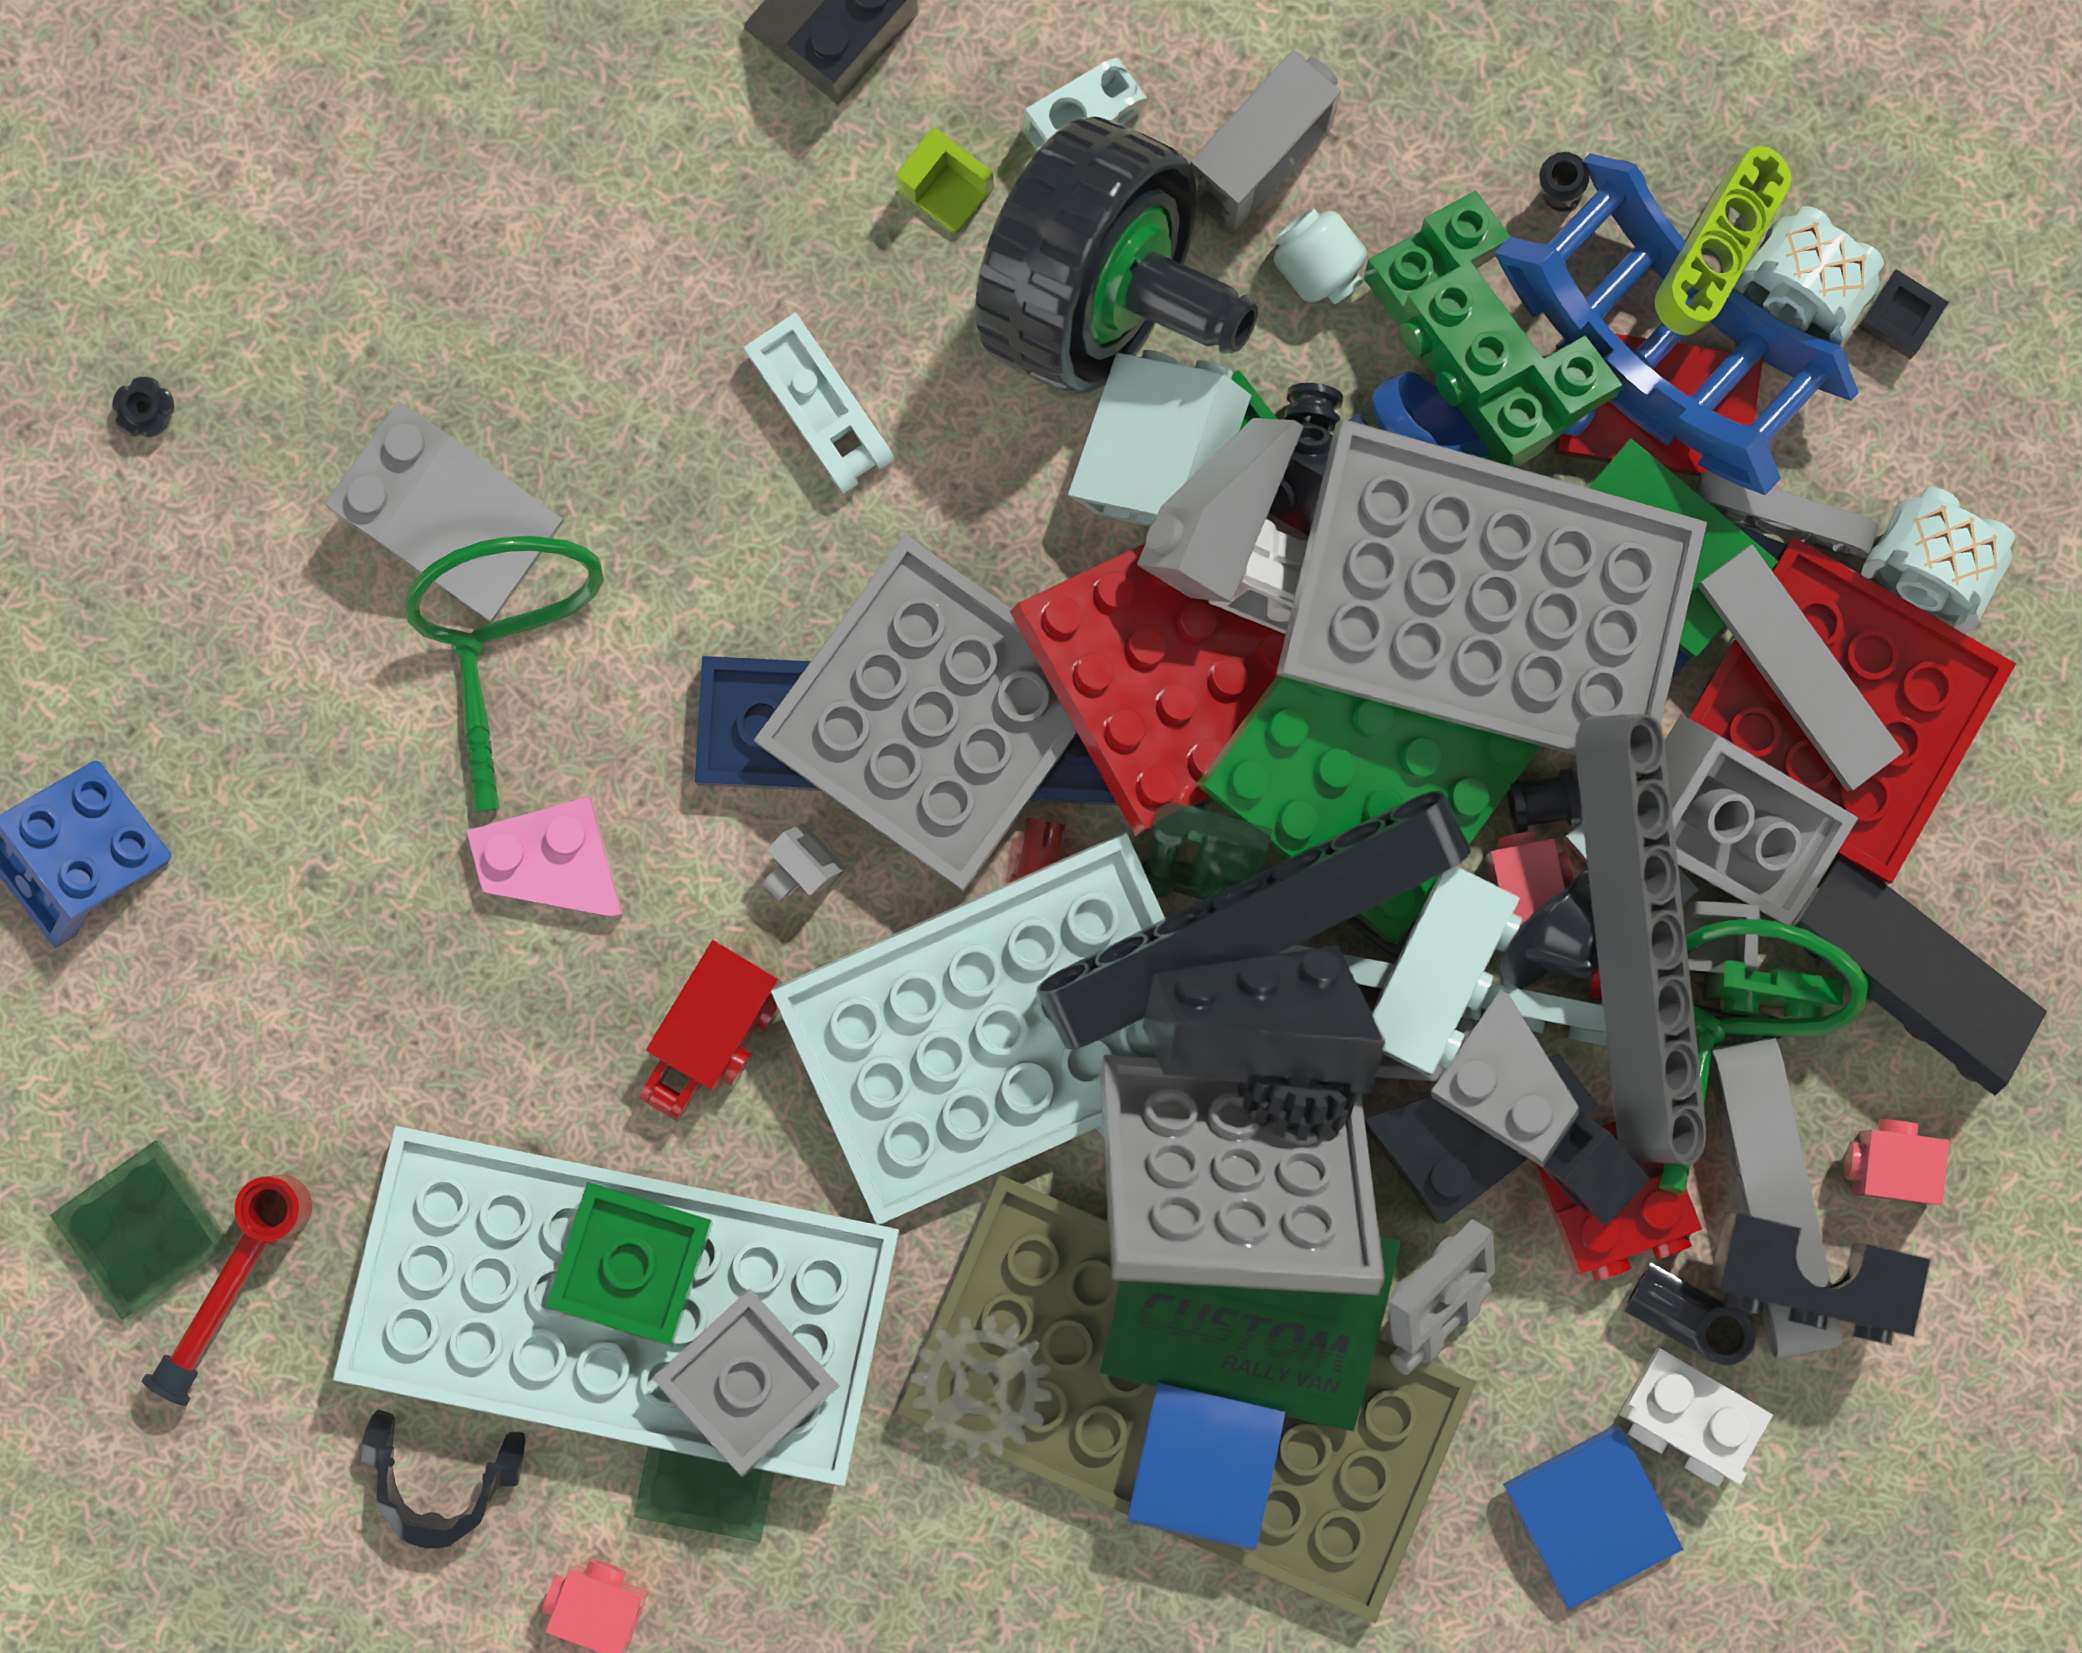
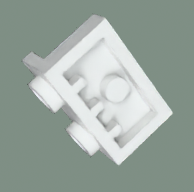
M1656 1348L1619 1413L1620 1416L1634 1423L1628 1432L1629 1436L1660 1454L1664 1452L1667 1444L1690 1457L1684 1467L1685 1469L1718 1488L1724 1477L1739 1485L1742 1484L1747 1475L1742 1469L1773 1414L1661 1348Z

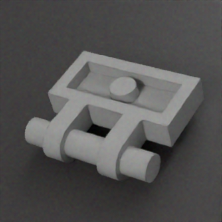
M1472 1219L1454 1237L1449 1236L1445 1238L1435 1249L1431 1260L1413 1277L1404 1278L1395 1287L1388 1303L1392 1342L1399 1347L1390 1355L1389 1359L1397 1371L1408 1375L1420 1362L1427 1364L1431 1362L1443 1350V1340L1457 1326H1467L1480 1313V1303L1492 1291L1491 1285L1487 1280L1495 1273L1493 1231Z

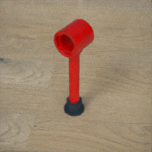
M289 1175L263 1176L249 1181L240 1190L235 1201L234 1213L236 1221L244 1233L172 1355H164L152 1375H144L141 1381L148 1389L175 1404L188 1405L190 1397L187 1395V1392L198 1375L194 1367L267 1244L275 1245L279 1239L296 1235L307 1225L311 1217V1195L306 1186L298 1179ZM271 1189L281 1193L287 1202V1215L278 1226L268 1223L263 1218L260 1210L263 1196Z

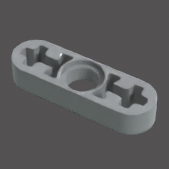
M1709 471L1701 473L1696 488L1698 495L1730 521L1788 539L1794 536L1808 545L1847 557L1868 558L1878 529L1876 522L1862 515L1772 488L1765 496L1738 486Z

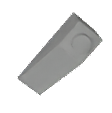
M1261 418L1250 420L1161 506L1156 520L1148 530L1146 544L1137 565L1190 598L1232 603L1304 426L1292 420Z

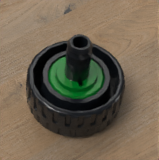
M1093 116L1077 119L1053 134L1032 157L1011 189L997 217L986 246L976 289L975 321L978 336L987 352L998 361L1035 380L1070 394H1085L1106 385L1116 353L1136 356L1147 341L1156 323L1206 347L1218 345L1219 352L1222 354L1240 351L1254 330L1258 316L1257 305L1250 295L1245 294L1239 297L1233 287L1184 265L1194 229L1197 203L1195 177L1187 159L1179 151L1137 130L1102 117Z

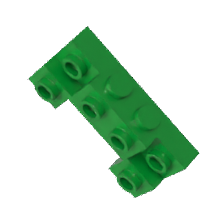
M1475 190L1425 217L1419 232L1369 258L1363 279L1398 325L1401 339L1407 350L1414 357H1421L1435 375L1436 385L1443 399L1450 406H1457L1499 463L1516 468L1537 456L1553 440L1587 414L1617 397L1622 383L1586 336L1581 337L1546 358L1541 356L1477 270V268L1496 257L1494 252L1510 235Z

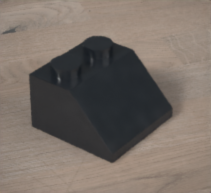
M764 0L743 26L834 103L839 105L917 16L919 11L917 0Z

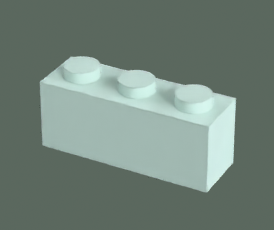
M1457 866L1438 876L1371 1010L1386 1042L1382 1054L1425 1076L1432 1075L1437 1065L1445 1069L1449 1068L1464 1038V1034L1455 1030L1466 1006L1475 1011L1478 1009L1492 982L1493 976L1484 972V969L1495 948L1505 953L1512 937L1520 926L1522 917L1513 913L1520 899L1519 897Z

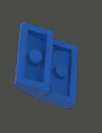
M1157 1383L1127 1522L1255 1551L1269 1494L1285 1412Z
M1618 1424L1503 1483L1526 1533L1535 1545L1561 1600L1568 1610L1683 1550L1648 1477Z

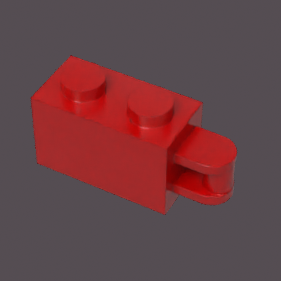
M712 939L645 1051L660 1060L645 1083L638 1099L678 1122L701 1085L715 1092L719 1090L723 1082L733 1087L752 1056V1053L745 1050L744 1047L755 1028L759 1027L766 1032L780 1011L771 990L783 984V982ZM671 1067L690 1077L681 1093L662 1083Z

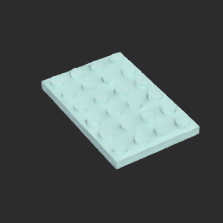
M1126 831L778 985L771 990L877 1225L1103 1126L1100 1068L1103 1055L1156 1058L1143 1028L1144 1019L1085 1047L1067 1049L1036 992L1039 984L1055 972L1165 919Z

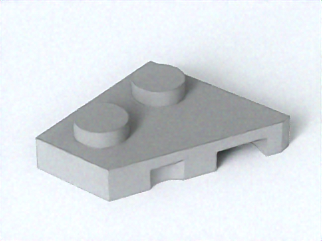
M1502 990L1498 992L1455 1055L1449 1068L1445 1070L1431 1091L1433 1099L1541 1167H1544L1579 1115V1107L1509 994Z

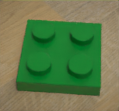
M587 1182L546 1307L559 1313L673 1348L713 1225L712 1220Z

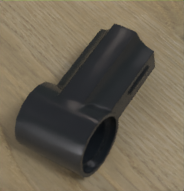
M1649 1262L1645 1271L1640 1276L1623 1309V1312L1700 1354L1704 1359L1720 1365H1735L1745 1360L1753 1351L1756 1341L1755 1327L1750 1318L1741 1310L1724 1306L1723 1302L1652 1262ZM1726 1316L1737 1324L1740 1338L1737 1346L1732 1351L1718 1354L1708 1345L1706 1332L1713 1320Z

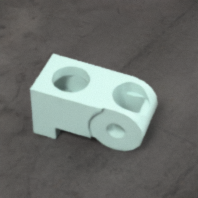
M1113 58L1027 107L1021 129L1036 151H1038L1058 130L1080 118L1096 116L1122 125L1146 106L1148 98L1121 60Z

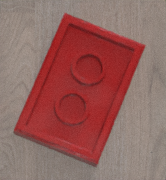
M1614 333L1632 351H1636L1647 339ZM1677 343L1657 364L1654 370L1682 393L1692 396L1732 351ZM1764 356L1715 407L1714 412L1741 425H1751L1754 422ZM1609 401L1595 409L1590 425L1579 436L1561 434L1557 438L1555 452L1557 455L1610 463L1631 438L1672 473L1700 477L1702 472L1707 471L1698 466L1699 459L1703 456L1702 454L1694 451L1676 438L1667 447L1635 424Z

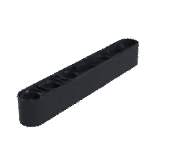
M1431 791L1424 793L1055 972L1039 984L1036 992L1064 1046L1067 1049L1082 1048L1144 1019L1154 973L1275 955L1454 868L1467 859L1471 849L1444 792Z

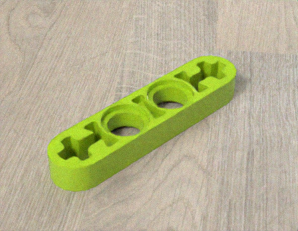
M1757 146L1751 148L1728 169L1659 287L1654 300L1656 312L1662 323L1676 334L1686 336L1695 334L1719 314L1789 191L1792 182L1791 170L1785 159L1770 147ZM1759 175L1761 177L1759 183L1761 189L1754 193L1748 188L1754 184ZM1725 207H1731L1739 212L1746 223V232L1738 230L1729 222ZM1701 248H1707L1719 257L1723 268L1722 273L1715 272L1708 267L1702 257ZM1693 286L1699 292L1694 295L1688 307L1685 303L1688 295L1685 292Z

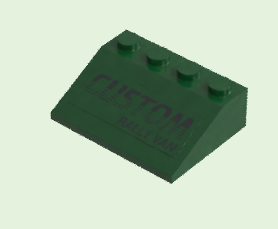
M1379 1235L1384 1276L1379 1294L1120 1279L1099 1373L1153 1386L1161 1383L1283 1411L1285 1416L1354 1432L1388 1305L1401 1240Z

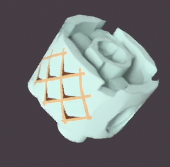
M1803 206L1798 209L1794 216H1784L1771 224L1759 250L1748 261L1733 288L1779 320L1821 340H1829L1842 347L1862 310L1873 302L1880 287L1878 274L1884 266V261L1881 254L1874 247L1866 243L1856 242L1847 233L1832 226L1830 219L1822 211L1814 207Z
M1927 487L1920 497H1908L1898 502L1882 538L1876 547L1872 549L1865 561L1861 575L1867 579L1875 578L1877 580L1876 584L1941 621L1944 619L1956 622L1954 628L1965 633L1976 629L1998 583L2005 572H2007L2014 557L2010 548L2016 537L2014 532L2003 523L1992 519L1981 520L1976 515L1959 508L1960 503L1958 499L1951 493L1937 487Z

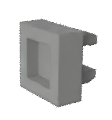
M802 823L784 831L766 849L780 865L762 884L779 902L787 895L792 896L800 887L811 896L829 887L846 870V867Z

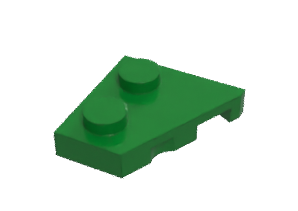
M1725 960L1704 976L1703 1001L1720 1002V1012L1725 1014L1753 1016L1759 1014V1006L1784 1008L1785 1019L1823 1017V1012L1830 1013L1843 1006L1844 980L1807 975L1783 969H1771V973L1745 971V963Z

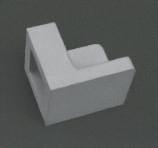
M1694 901L1683 908L1685 936L1704 926L1727 920L1759 919L1760 905ZM1732 935L1711 940L1695 948L1687 955L1689 972L1707 974L1725 960L1745 963V971H1755L1757 969L1758 935Z

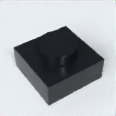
M1895 269L1857 327L1911 360L1921 348L1949 302Z

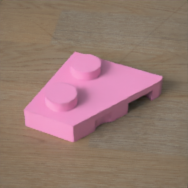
M591 797L581 798L466 831L484 893L536 902L563 909L567 908L599 914L610 918L624 916Z

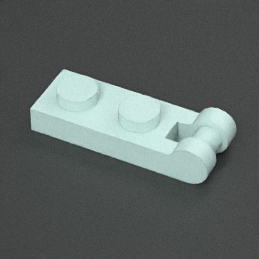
M796 312L743 347L751 362L842 494L857 486L859 483L856 478L872 467L876 466L880 470L895 460L894 455ZM850 431H853L861 445L844 457H841L833 443Z

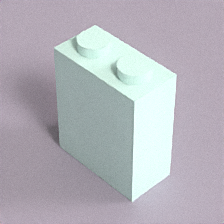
M1144 350L1142 357L1116 353L1068 495L1097 515L1150 527L1156 520L1161 506L1240 431L1251 395L1231 380L1233 372L1230 369L1211 361L1197 360L1195 367L1179 365L1177 359L1154 350Z

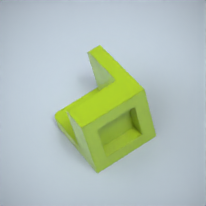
M934 126L894 175L896 188L900 194L954 234L963 228L994 189L993 172Z

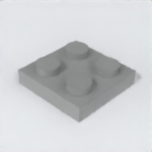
M750 1288L652 1378L742 1477L840 1387Z

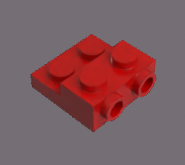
M1616 1121L1602 1125L1618 1141ZM1635 1161L1650 1180L1635 1194L1628 1205L1621 1209L1604 1226L1571 1201L1540 1165L1533 1162L1575 1274H1584L1591 1271L1595 1282L1632 1269L1628 1257L1652 1249L1655 1259H1660L1692 1247L1688 1235L1703 1229L1687 1187L1683 1195H1676L1659 1188L1661 1176L1665 1170L1663 1169L1664 1163Z

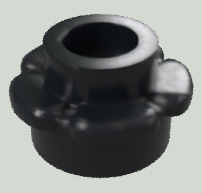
M142 376L134 378L129 386H121L116 391L112 400V409L117 412L115 422L122 432L132 437L142 435L151 438L161 434L168 427L175 409V403L171 392L167 388H161L159 382L154 378ZM141 402H147L148 410L144 413H140L137 410V406Z

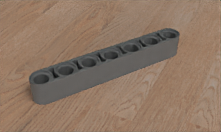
M1648 714L1590 716L1583 720L1578 728L1575 738V753L1618 1142L1634 1161L1692 1164L1698 1160L1703 1152L1706 1142V1125L1663 731L1658 721Z

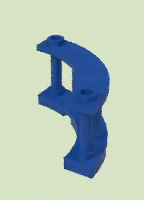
M1590 153L1582 163L1589 172L1590 179L1597 193L1548 244H1538L1510 236L1494 252L1502 270L1531 316L1536 317L1543 312L1563 337L1555 346L1558 350L1583 336L1588 338L1622 383L1618 396L1609 401L1618 410L1667 447L1676 438L1694 451L1702 454L1703 456L1699 459L1698 466L1738 486L1766 496L1781 479L1770 453L1771 447L1769 442L1818 389L1850 401L1859 393L1849 369V361L1841 346L1829 340L1816 338L1779 320L1733 288L1719 314L1710 323L1738 344L1734 351L1692 396L1682 393L1659 376L1654 368L1685 335L1676 334L1661 323L1636 351H1632L1605 324L1603 317L1650 267L1664 280L1686 241L1670 223L1646 185L1643 173L1636 164L1626 160H1616ZM1612 215L1626 237L1634 245V248L1585 298L1567 271L1566 261ZM1693 286L1685 292L1688 295L1685 302L1688 307L1694 295L1699 292ZM1762 356H1764V362L1793 377L1789 384L1751 425H1741L1713 411Z

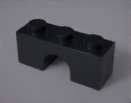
M1725 1212L1708 1288L1726 1293L1724 1306L1763 1315L1765 1303L1790 1308L1789 1322L1823 1330L1828 1329L1830 1318L1855 1324L1852 1337L1892 1346L1894 1334L1915 1336L1931 1259L1871 1244L1852 1243L1849 1261L1842 1276L1830 1285L1819 1287L1807 1280L1798 1266L1797 1246L1801 1232L1800 1227L1737 1212Z

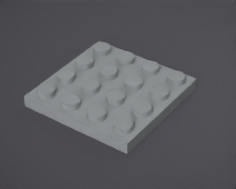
M904 534L756 736L754 742L964 892L1078 733L1012 617L1011 609Z
M1103 1055L1100 1068L1112 1279L1379 1294L1384 1276L1361 1093H1358L1350 1119H1346L1345 1125L1340 1131L1336 1133L1331 1128L1328 1138L1317 1140L1313 1130H1311L1307 1141H1295V1130L1287 1129L1285 1137L1282 1138L1273 1134L1276 1126L1275 1123L1270 1121L1264 1128L1255 1123L1257 1111L1247 1114L1242 1106L1244 1097H1239L1238 1087L1240 1082L1169 1076L1163 1074L1157 1058ZM1311 1080L1309 1087L1322 1086L1317 1080Z

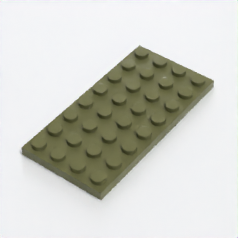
M999 1175L897 1411V1415L1128 1515L1156 1386L1099 1373L1120 1279H1112L1109 1222ZM1378 1339L1354 1432L1284 1416L1269 1494L1255 1551L1173 1532H1165L1376 1624L1477 1381L1433 1362L1428 1364L1420 1362L1408 1375H1404L1393 1367L1389 1359L1390 1355L1398 1347Z

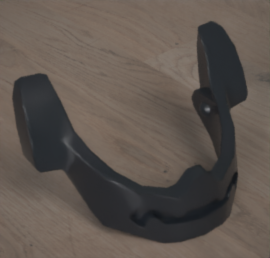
M377 1410L371 1416L361 1443L360 1461L374 1466L377 1470V1508L398 1537L411 1545L425 1549L450 1547L481 1523L496 1489L501 1486H517L519 1484L525 1449V1434L522 1432H509L505 1435L495 1463L487 1462L485 1473L482 1475L483 1485L480 1495L462 1514L450 1519L434 1512L423 1515L417 1514L404 1503L396 1486L393 1471L395 1464L393 1447L395 1417L392 1413Z

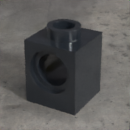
M1580 1110L1579 1115L1544 1167H1542L1571 1201L1604 1226L1621 1209L1626 1207L1635 1194L1650 1180L1615 1137Z

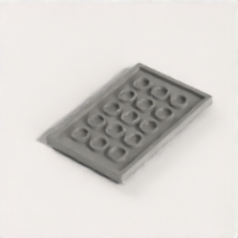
M1342 419L1335 426L1276 675L1576 755L1575 738L1578 728L1583 720L1590 716L1648 714L1653 716L1661 726L1707 522Z

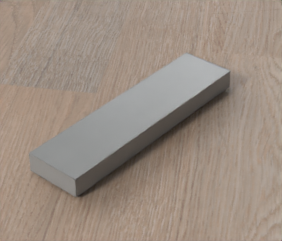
M1753 544L1746 546L1696 584L1846 791L1854 790L1903 753L1897 742Z

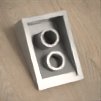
M399 400L324 503L339 519L419 574L433 562L452 551L480 541L515 536L552 538L564 522L563 518ZM504 552L479 557L449 570L433 583L492 623L542 552Z
M1680 714L1665 739L1678 864L1750 905H1760V911L1783 924L1792 926L1858 817Z

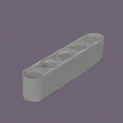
M1767 1036L1714 1047L1712 1049L1709 1071L1739 1211L1741 1214L1800 1227L1797 1262L1802 1274L1807 1280L1819 1287L1830 1285V1274L1785 1066L1778 1042L1774 1036ZM1765 1303L1762 1319L1770 1351L1776 1360L1841 1346L1842 1335L1839 1320L1830 1318L1827 1330L1789 1322L1790 1308Z

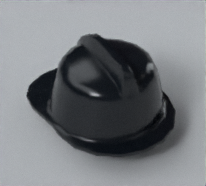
M1588 870L1583 871L1565 890L1534 912L1512 937L1503 955L1499 970L1501 983L1509 990L1523 989L1539 980L1549 971L1579 979L1593 977L1599 971Z

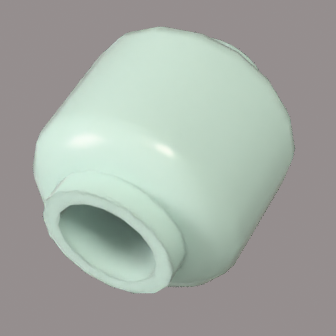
M1311 208L1293 220L1275 237L1276 242L1280 246L1274 254V263L1305 302L1313 303L1328 297L1333 304H1337L1363 283V279L1357 272L1362 268L1367 259V250L1336 212L1325 211L1318 214L1314 208Z

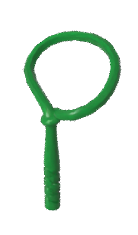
M536 536L501 537L480 541L454 550L433 562L417 576L408 589L404 601L408 623L421 636L445 644H451L453 654L460 657L465 738H467L466 750L467 756H469L468 766L469 774L471 775V791L474 794L472 797L474 813L499 810L496 778H494V762L491 759L490 729L476 657L483 652V643L540 627L573 615L593 600L604 582L599 557L586 547L567 540ZM537 551L562 555L578 561L588 570V577L583 586L568 598L540 609L479 626L472 633L428 622L420 614L419 605L423 594L436 579L458 565L479 557L504 552Z
M1759 919L1727 920L1704 926L1686 935L1687 955L1695 948L1711 940L1732 935H1759L1792 942L1829 960L1846 976L1852 988L1851 999L1842 1009L1817 1018L1781 1019L1727 1016L1717 1019L1693 1004L1703 1106L1712 1049L1714 1045H1718L1724 1040L1725 1034L1768 1036L1825 1035L1852 1023L1865 1009L1868 981L1859 965L1835 945L1807 930L1780 922ZM1664 1163L1663 1169L1665 1170L1662 1173L1659 1188L1676 1195H1683L1691 1164Z

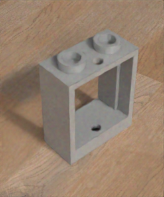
M1292 50L1191 160L1190 167L1193 170L1196 183V204L1232 235L1242 227L1333 127L1341 90L1336 87L1338 83L1336 76L1325 64L1314 57H1309L1306 61L1295 50Z

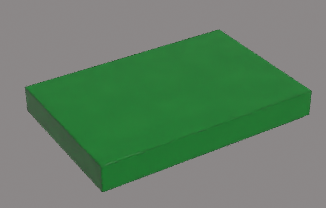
M1631 438L1588 487L1592 490L1707 522L1678 647L1691 660H1694L1725 624L1696 584L1746 546L1752 544L1770 569L1778 562V560Z

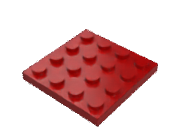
M1793 536L1788 541L1772 572L1897 742L1903 753L1857 788L1846 791L1735 637L1730 642L1687 718L1858 817L1835 856L1844 857L1889 885L1896 878L2017 663Z
M1146 543L1018 602L1010 610L1012 617L1135 836L1211 798L1196 784L1277 676L1286 634L1210 604L1209 600L1190 598L1139 567L1137 563Z

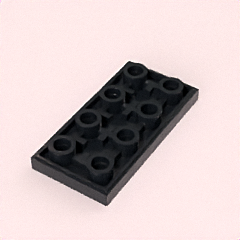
M1839 856L1830 865L1792 925L1793 927L1807 930L1842 949L1859 965L1868 981L1867 1000L1876 1002L1900 1021L1912 1037L1929 1044L1953 1063L1957 1071L1964 1078L1977 1082L1994 1096L2009 1084L2047 1013V1010L1882 880L1842 856ZM1802 946L1811 957L1824 961L1847 979L1829 960Z

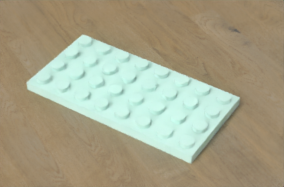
M395 1126L333 1380L729 1463L652 1378L750 1288L840 1386L753 1468L846 1487L898 1242L899 1229ZM587 1182L712 1220L713 1225L673 1348L559 1313L546 1307Z

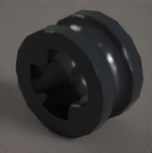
M1298 383L1288 387L1286 399L1292 406L1285 409L1283 420H1292L1299 424L1310 422L1325 428L1329 433L1334 432L1336 423L1340 421V416L1334 410L1342 407L1343 394L1339 390L1318 383Z

